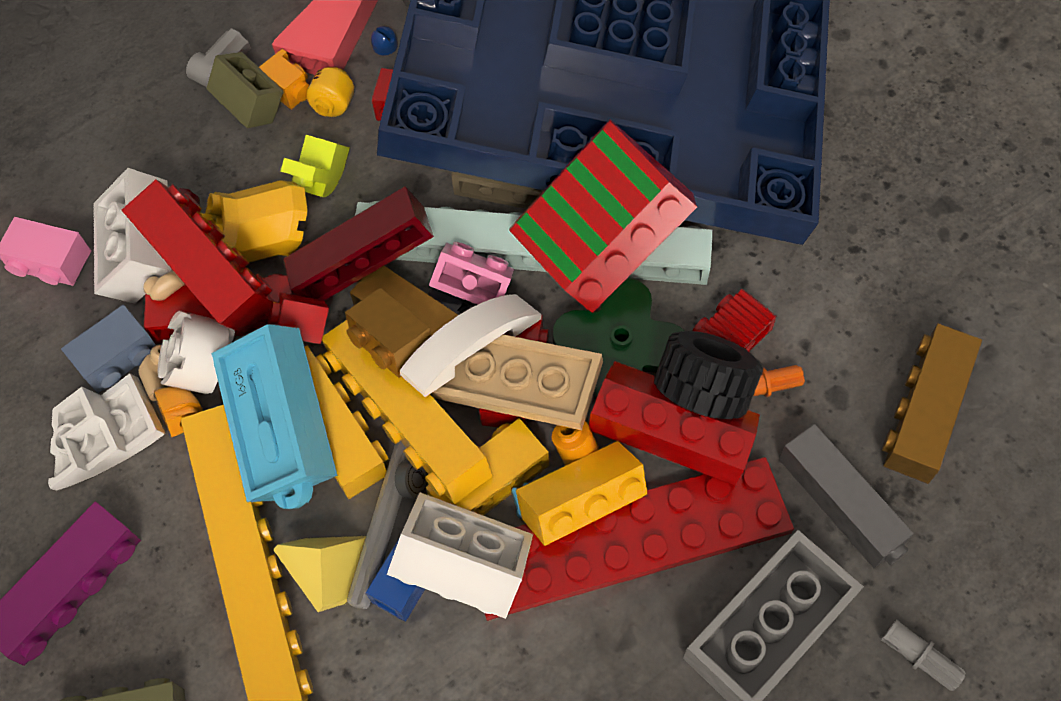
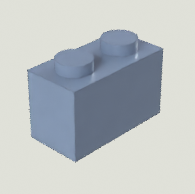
M122 305L66 344L61 350L89 385L99 394L105 388L114 386L123 375L134 367L141 365L144 358L150 354L151 349L156 345L128 309Z

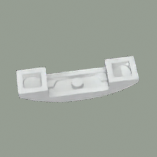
M516 294L499 296L482 302L458 315L428 338L402 366L400 375L426 397L455 377L456 365L506 332L510 336L516 337L541 320V313Z

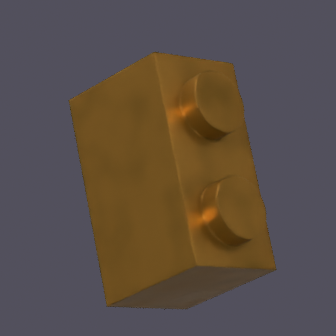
M381 287L345 312L349 327L346 332L350 341L359 349L365 348L381 369L385 370L388 368L398 378L401 377L400 369L406 361L431 337L430 327Z

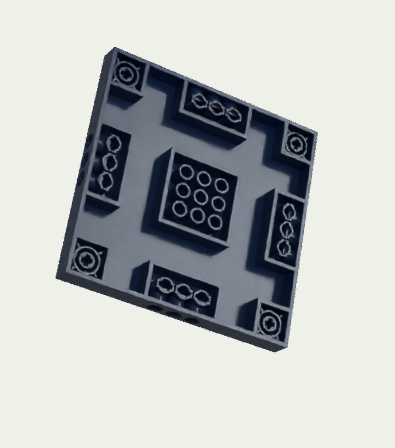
M410 0L378 129L377 156L545 190L611 119L693 193L697 208L685 219L686 221L803 245L819 223L830 0Z

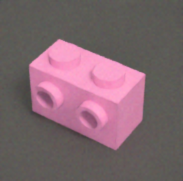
M18 217L13 218L0 242V259L5 264L4 267L7 271L20 277H25L26 274L35 276L51 285L63 283L74 286L91 253V249L79 232Z
M454 242L451 245L446 243L439 256L429 286L478 305L487 300L504 296L514 269L508 267L509 263L500 257L488 255L485 258L475 254L474 249L466 244Z

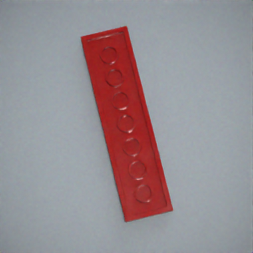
M764 457L747 462L745 470L736 486L703 474L647 490V495L546 546L543 545L526 524L515 527L533 534L522 581L508 615L792 534L794 527L767 458ZM485 613L487 621L500 617Z

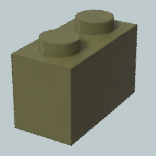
M243 52L215 56L206 89L247 129L273 123L283 90Z

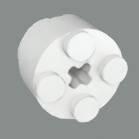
M177 311L168 325V328L173 329L174 332L169 340L163 339L160 349L158 377L163 378L160 383L203 394L212 393L218 379L211 353L232 343L235 330L220 325L215 319Z

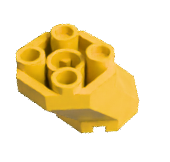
M280 180L230 194L214 192L208 196L206 212L200 214L207 221H213L225 234L222 240L231 248L235 247L248 262L276 255L288 256L297 250L303 239L304 231H297L298 222L306 221L307 217L305 188L295 182Z

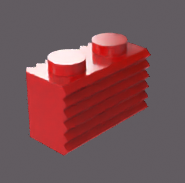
M741 289L734 297L731 294L725 296L718 304L715 315L710 319L702 318L692 331L724 338L750 352L773 329L777 316L747 291Z

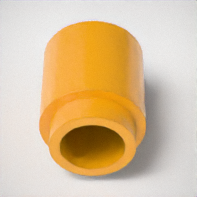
M586 421L582 430L556 425L552 432L553 444L565 465L599 450V446Z

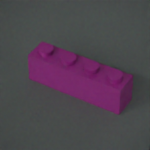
M95 501L0 599V652L8 659L23 666L28 661L37 658L44 651L47 641L55 632L74 619L77 609L89 596L96 594L102 589L109 574L119 564L125 563L133 555L136 545L141 540Z

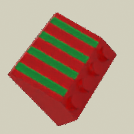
M609 119L513 223L509 231L569 295L593 313L697 208L693 193Z

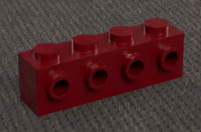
M404 186L283 258L290 290L297 296L324 301L433 238L434 236L424 206Z

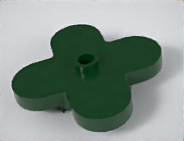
M627 278L601 304L600 311L591 313L584 310H572L561 315L554 324V345L602 354L603 364L593 393L595 399H597L603 381L614 361L643 372L656 373L669 336L674 332L684 331L674 323L656 321L650 318L652 306L651 293L643 283L635 279Z

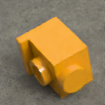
M281 49L259 67L283 90L280 102L290 110L307 99L309 84L306 80L308 76L300 65L290 63L285 50Z

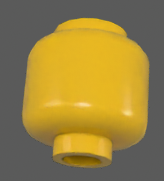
M325 67L318 70L307 89L306 98L309 105L319 115L337 117L347 110L354 95L355 86L344 70L337 67Z

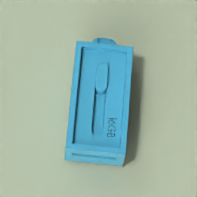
M267 324L211 354L246 501H275L281 508L296 509L302 507L305 503H309L312 498L314 485L338 475L300 329Z

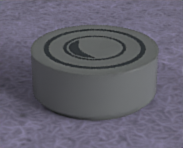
M408 459L403 460L398 465L395 472V486L402 497L417 498L420 492L427 493L426 487L429 484L425 476L428 473L424 468L421 467L416 470Z

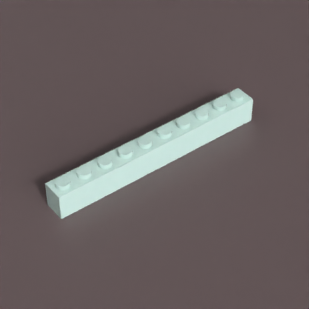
M379 201L370 203L358 202L355 216ZM424 207L434 237L395 259L437 263L446 243L453 245L454 242H460L472 247L474 253L487 258L488 255H493L506 260L509 263L508 267L513 269L547 272L509 231L513 223L522 215L519 212L505 214L493 213L482 209L467 211L455 210L451 207ZM697 226L677 227L628 278L707 285L711 268L713 230L702 229Z

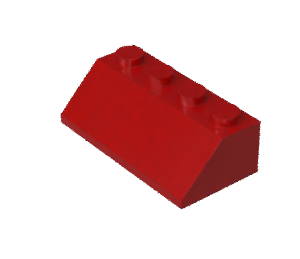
M614 361L603 381L589 419L590 430L736 486L745 470L757 434L760 414L748 410L745 415L738 419H719L691 412L665 397L656 388L654 375Z

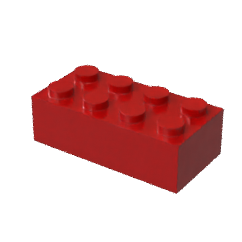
M155 179L121 211L220 325L244 334L270 310L271 303L274 300L269 294L273 289L260 275L257 274L255 276L248 268H245L249 264L247 259L235 247L231 248L222 240L225 234L213 221H207L199 213L202 208L188 193L184 194L174 184L167 187Z

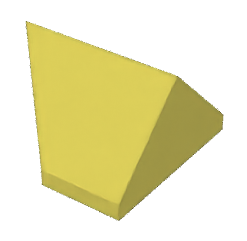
M366 536L303 538L278 544L274 548V552L317 612H321L347 602Z

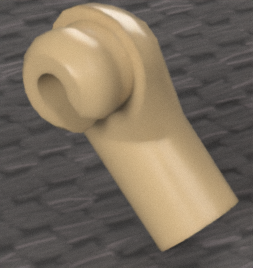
M172 270L160 278L156 276L149 277L145 281L143 289L147 295H150L152 300L162 301L185 284Z
M161 345L154 346L139 367V376L150 401H156L154 390L165 388L160 383L162 378L158 377V360Z

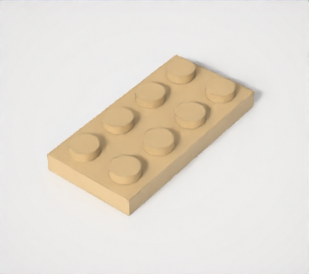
M501 335L456 365L455 377L432 392L434 399L582 430L601 371L603 357L600 353Z

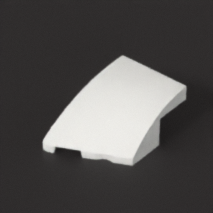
M129 373L102 395L81 386L53 408L52 427L54 432L51 439L50 453L55 456L54 477L49 478V487L58 491L94 477L129 459L166 434L138 377Z

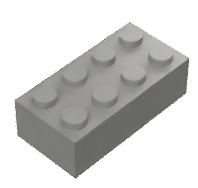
M797 530L689 645L683 659L727 701H763L864 586L803 533Z

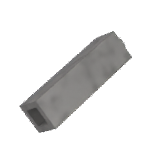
M815 424L785 445L779 458L780 462L873 568H876L883 561L892 565L909 551L905 543L914 533Z

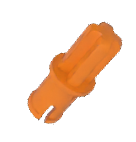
M797 365L769 371L763 368L753 396L764 395L765 397H770L772 392L802 386L805 383L802 368Z

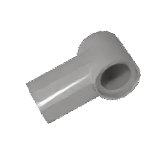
M231 28L205 54L198 52L190 58L186 67L187 77L207 88L215 56L243 52L246 55L251 49L249 42L240 32Z

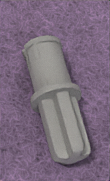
M897 619L881 639L882 642L913 663L911 667L914 670L919 667L950 691L957 689L965 678L966 673L962 668L933 648L934 642L930 640L927 643Z

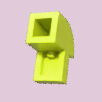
M306 135L299 161L284 158L280 172L293 175L291 182L304 187L306 193L327 197L335 190L343 174L350 147Z

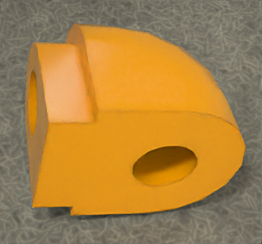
M170 386L153 391L171 438L184 433L180 418L203 411L200 402L189 390Z

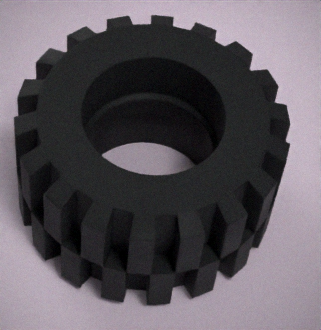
M679 331L672 333L668 338L654 378V384L665 397L691 412L712 418L738 419L748 411L762 375L763 367L760 361L750 352L729 340L703 332Z

